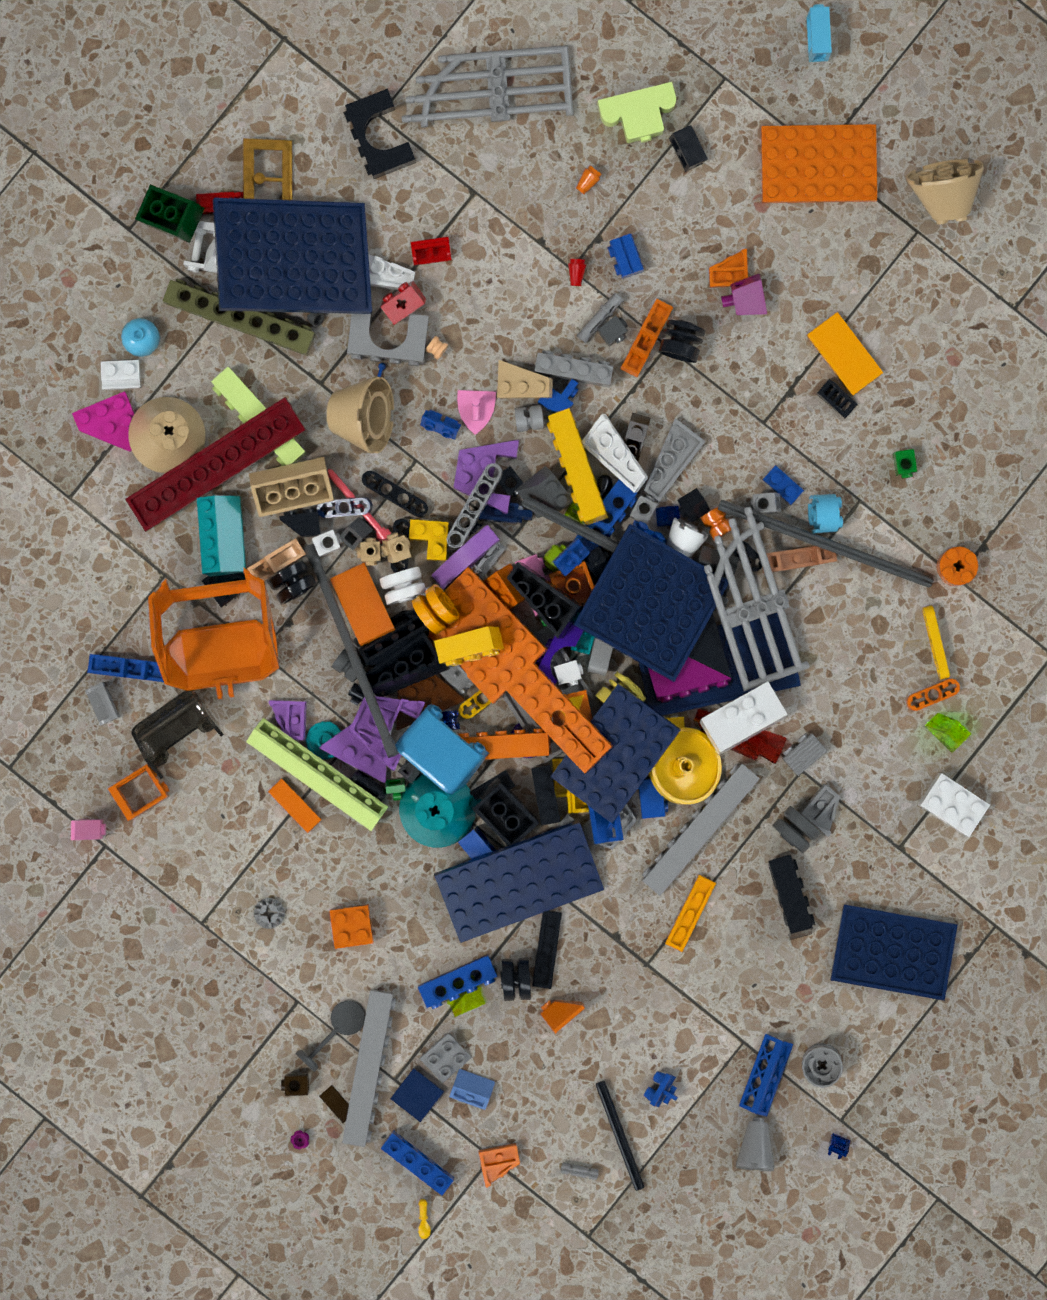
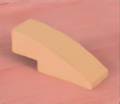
M295 538L248 567L247 570L250 571V574L256 578L259 577L265 582L298 561L306 553Z

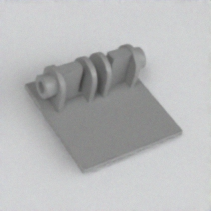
M451 1033L444 1034L443 1038L438 1042L436 1041V1044L432 1045L419 1058L442 1083L472 1058L459 1045Z

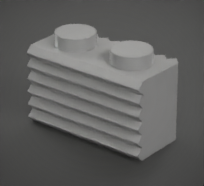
M805 733L797 740L799 742L794 748L790 746L783 752L785 755L782 758L783 761L797 776L827 751L812 733L809 735Z

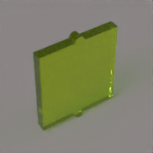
M459 980L453 983L456 988H461L464 985V981ZM477 986V990L468 994L466 991L459 994L460 997L453 1001L447 999V1004H450L455 1017L486 1004L481 993V987Z

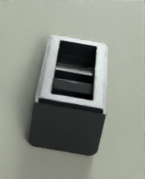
M830 378L816 394L844 419L858 405ZM831 387L833 390L826 396L824 393ZM837 392L839 395L832 401L830 398ZM841 397H843L844 401L839 406H837L836 403ZM847 402H849L850 405L848 406V408L845 411H842L841 409L843 408V406Z

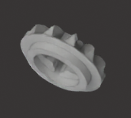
M265 898L255 906L254 918L257 924L263 928H275L284 919L285 911L283 905L276 899ZM267 905H269L270 911L277 912L271 916V922H269L267 916L261 915L267 911Z

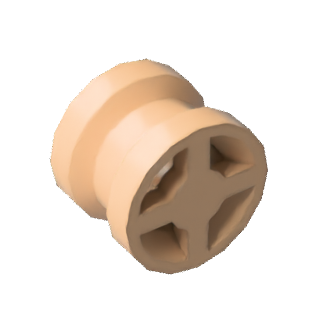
M435 336L425 351L432 353L434 358L439 360L447 349L448 344L446 342L442 343L439 337Z

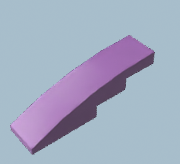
M486 525L432 574V577L445 590L467 567L472 568L473 564L482 558L500 539L489 525Z

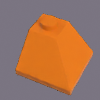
M548 1000L541 1006L542 1011L540 1014L556 1034L584 1010L585 1006L582 1002L554 1000L551 1002Z

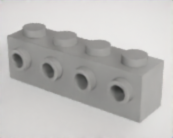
M542 350V353L537 354L534 372L547 377L569 381L573 379L576 382L609 388L613 366H610V362L606 361L593 363L589 358L580 357L577 360L572 359V356L568 354H561L560 357L553 355L551 351Z

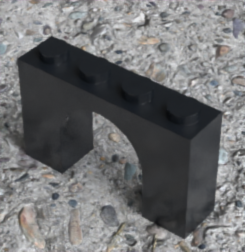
M388 88L345 105L346 111L343 113L347 123H352L353 129L350 131L353 139H358L360 146L357 149L361 158L365 157L367 164L364 166L368 176L372 175L373 179H377L416 163L409 142L391 149L380 150L371 146L366 139V129L373 119L395 111Z

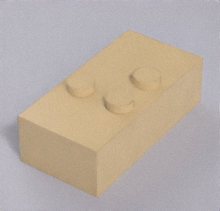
M324 457L249 473L250 486L259 517L334 501Z

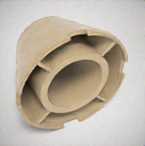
M375 376L334 392L327 406V424L330 431L368 453H380L390 439L394 423L390 421L391 410H394V399L387 380L383 377Z

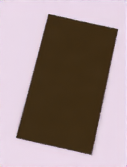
M331 1085L319 1097L337 1118L344 1123L347 1119L349 1104Z

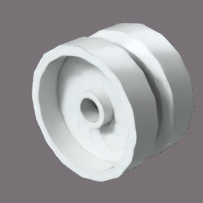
M419 567L406 569L379 579L382 589L395 588V590L384 595L387 605L410 601L420 594H425L426 587L424 583L412 584V582L422 577Z

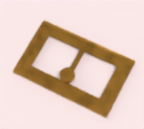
M243 138V199H254V182L260 185L267 181L282 182V200H292V140ZM254 150L282 151V178L265 177L260 172L254 175Z

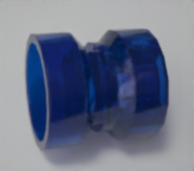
M459 710L442 712V721L452 730H459Z

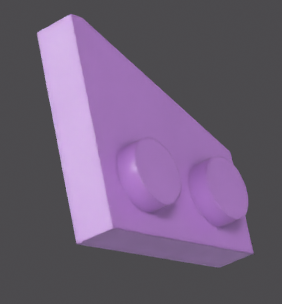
M269 700V705L275 713V719L280 725L281 731L294 740H305L307 702Z

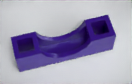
M573 624L563 639L556 636L553 639H548L545 645L548 650L536 662V665L554 684H556L557 680L550 668L553 655L563 647H575L583 633V630Z

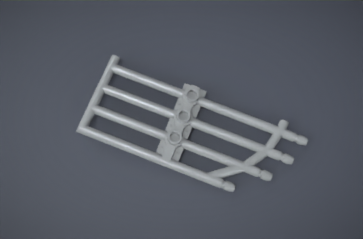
M568 45L438 56V62L450 63L437 75L416 77V83L422 84L426 82L432 84L425 95L406 97V103L423 102L422 114L402 116V122H421V128H427L428 121L491 116V122L510 121V114L566 110V116H573ZM561 53L562 65L506 69L505 58ZM486 59L487 71L451 73L462 61ZM563 72L564 84L507 88V77ZM488 78V90L435 94L441 82ZM564 91V103L509 107L508 96ZM489 97V109L429 113L431 102Z
M750 506L744 508L750 528L741 534L734 518L729 519V526L731 527L734 539L727 549H725L720 535L714 537L720 556L715 574L712 573L713 570L710 564L704 566L744 691L809 668L807 661L801 662L784 610L790 607L784 589L778 591L759 533L760 530L764 529V524L762 521L756 524ZM751 535L753 536L771 592L762 597L760 596L743 541ZM736 548L753 600L745 603L742 601L729 562V557ZM724 571L736 605L728 609L724 607L718 588ZM775 612L778 613L794 666L786 669L783 667L767 615ZM760 618L777 671L766 675L749 623ZM741 624L759 675L758 679L750 682L732 631L733 627Z

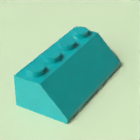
M214 495L197 498L202 574L211 577L244 572L243 567L246 569L241 496Z

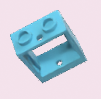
M816 4L809 9L806 17L809 62H825L829 60L832 53L829 7H824L823 4Z

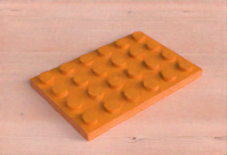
M876 124L761 126L762 203L877 202Z

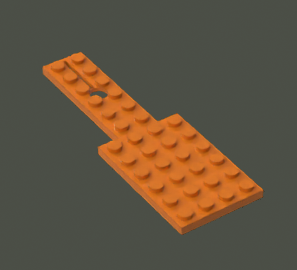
M467 567L444 591L455 605L459 613V619L452 624L446 623L445 629L439 634H434L430 631L429 637L435 641L487 626L499 627L504 650L499 651V655L491 657L481 656L480 660L465 662L463 660V664L459 666L492 704H495L508 692L584 774L587 773L613 745L535 664L548 649L470 567ZM558 710L565 714L566 721L561 726L555 725L552 721L553 713Z

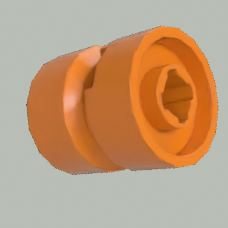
M718 507L700 518L705 527H710L709 533L714 541L715 536L720 535L722 537L731 531L729 519L725 518L727 513L718 510Z

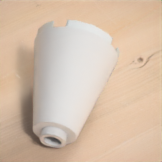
M674 518L667 545L691 558L705 542L708 534L703 530L701 533L698 532L697 526L683 519Z

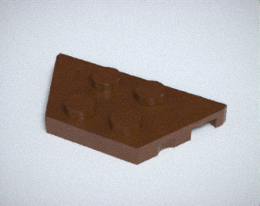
M436 675L398 691L399 700L406 699L408 701L425 702L421 713L430 704L438 706L443 711L465 701L461 695ZM399 711L396 722L397 731L411 725L416 719Z

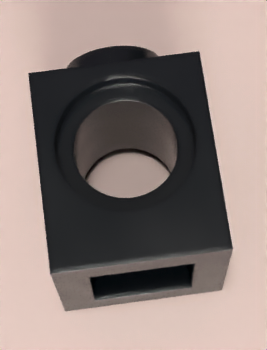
M511 466L503 471L502 478L499 481L500 486L507 495H514V497L518 495L516 489L524 483ZM514 478L517 484L515 487L509 488L505 484L506 480Z

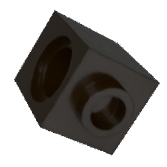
M286 1074L284 1079H281V1091H285V1096L309 1095V1074ZM297 1080L300 1083V1088L297 1090L292 1089L290 1082Z

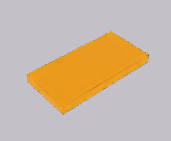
M838 312L806 335L852 396L884 373Z

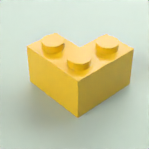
M410 519L409 540L428 541L427 561L445 562L447 560L449 522Z

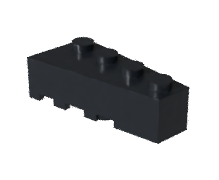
M517 562L507 576V579L521 596L526 599L532 609L537 612L542 621L553 631V634L557 638L563 639L578 617L583 605L524 563Z
M423 632L366 672V676L373 693L378 697H384L450 668L446 664L439 663L434 641Z
M790 854L769 860L768 866L775 890L778 892L779 905L783 908V919L785 925L789 928V940L811 935L815 920L813 914H809L807 907H810L807 895L803 896L801 890L804 888L802 878H798L796 870H799L796 859L792 860Z

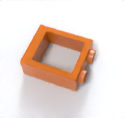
M146 764L108 788L128 821L133 820L169 797L167 792L170 790L164 781L160 782L157 777L160 774L154 765ZM147 771L161 796L134 812L120 788Z

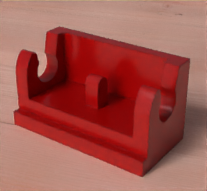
M448 237L410 242L414 266L452 261Z

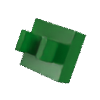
M405 778L389 779L385 782L386 794L392 793L394 801L401 800V792H406Z

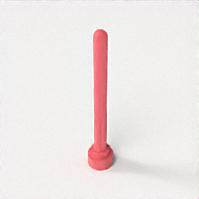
M328 469L329 478L345 497L356 498L332 469ZM362 504L354 505L355 508H362L364 511L365 507ZM370 513L362 515L375 530L376 539L383 544L382 540L387 539V535L391 534V531L388 528L381 527Z

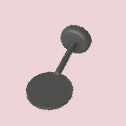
M343 1001L337 1004L332 1010L330 1018L334 1030L309 1056L303 1050H298L295 1053L313 1072L318 1069V1065L312 1058L337 1032L342 1035H353L361 1030L364 1025L365 1015L360 1005L352 1001Z

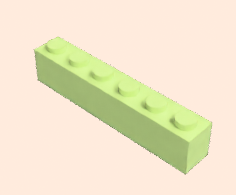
M229 367L211 381L214 385L212 389L219 397L223 395L227 399L225 404L232 411L236 409L240 413L237 417L243 423L266 409ZM294 439L274 450L278 455L276 460L282 466L294 464L306 454Z

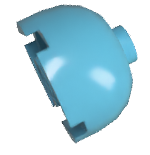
M137 318L129 321L124 326L121 340L129 353L134 356L144 357L152 354L158 347L160 334L154 323L147 319Z

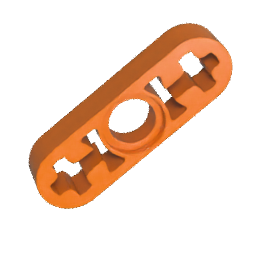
M955 679L944 680L909 695L906 705L912 711L921 710L956 695L960 690V684ZM948 682L955 684L954 692L945 691L943 692L945 696L942 697V691L938 686L941 685V688L944 689L948 687ZM931 689H935L938 692L936 700L928 698V692ZM921 693H924V698L928 703L925 704V701H921L918 703L917 708L915 705L911 706L912 698L920 699L922 698Z

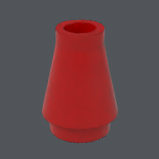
M570 259V263H568L570 286H582L587 266L584 259Z

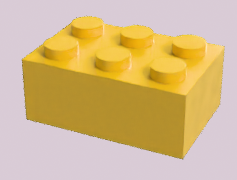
M493 626L434 641L439 663L452 667L462 665L463 660L465 662L477 661L481 659V656L499 655V651L504 650L500 629Z

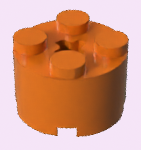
M953 547L946 550L938 558L936 568L944 583L950 586H961L969 583L976 576L978 561L976 555L969 549ZM957 562L961 566V569L956 571V567H953V564Z

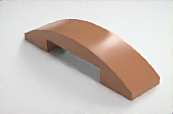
M817 546L766 553L772 572L837 562L836 553Z

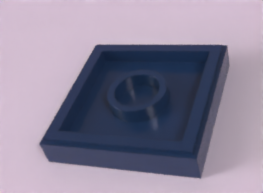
M413 1068L390 1099L421 1122L444 1091Z

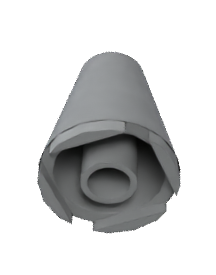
M753 1118V1121H749L737 1158V1168L774 1171L775 1166L768 1123L764 1122L765 1119Z

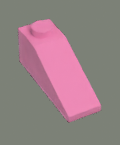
M78 819L71 821V840L103 839V835H106V824H103V819Z

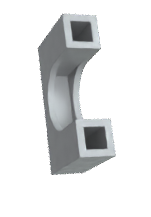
M372 313L351 314L347 354L351 356V359L362 360L363 357L370 358V361L381 362L384 359L389 360L391 364H400L402 361L408 362L409 366L417 367L420 364H424L429 316L409 314L408 331L405 341L395 349L385 350L377 347L371 340Z

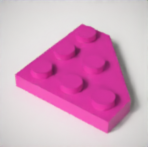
M125 391L72 413L80 432L128 452L132 451L129 444V426L135 413Z

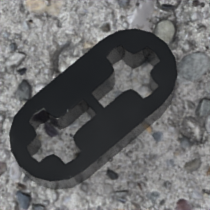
M743 541L747 556H750L753 560H759L757 563L759 567L754 566L751 568L752 572H757L762 568L759 555L747 542ZM736 548L733 554L734 556L739 557V554L736 552Z

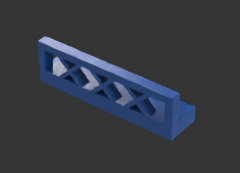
M588 806L594 844L624 840L620 814L611 823ZM613 827L615 828L616 837H613Z
M765 1034L740 1101V1107L767 1117L791 1053L792 1043ZM769 1041L776 1042L774 1049L769 1052L767 1048ZM766 1059L768 1063L767 1068L762 1070L761 1063ZM760 1077L761 1084L758 1088H755V1079ZM753 1095L754 1103L750 1107L746 1104L748 1098Z

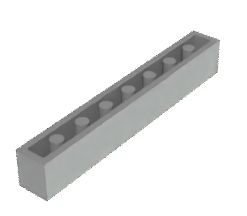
M742 763L739 766L735 764L729 771L731 776L727 780L723 779L716 787L719 790L714 795L711 794L704 801L706 805L703 809L698 808L691 816L694 818L691 823H685L679 830L680 836L677 839L673 837L667 844L669 849L665 853L661 852L654 860L656 864L652 868L648 867L643 872L642 876L644 878L642 881L659 896H661L760 779Z
M370 990L342 1143L365 1147L366 1142L370 1143L372 1131H369V1125L374 1123L376 1112H372L373 1104L377 1105L379 1093L375 1092L377 1085H381L382 1074H379L380 1066L384 1067L386 1055L382 1054L384 1047H388L389 1036H386L387 1028L391 1029L393 1017L389 1016L391 1009L394 1010L396 998H393L394 993Z

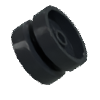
M303 560L287 567L267 581L272 590H279L284 587L276 595L281 605L297 599L317 584L312 575L299 578L308 570Z
M529 957L517 960L518 970H514V963L511 958L502 959V971H500L504 1001H514L516 998L515 988H519V998L521 1000H531Z

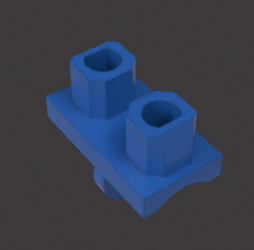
M576 538L552 562L563 576H567L577 565L582 563V560L590 552Z
M659 1071L656 1072L653 1081L660 1084L657 1091L648 1087L644 1093V1096L651 1101L649 1104L654 1107H660L662 1101L668 1105L671 1099L675 1101L678 1099L674 1094L677 1087L672 1085L676 1078L675 1076Z

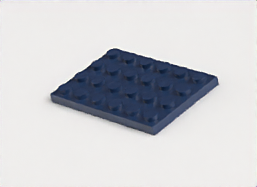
M617 684L590 721L613 747L585 774L566 754L550 776L611 823L616 820L681 731L680 728L621 684Z
M843 904L830 980L945 1001L958 925Z

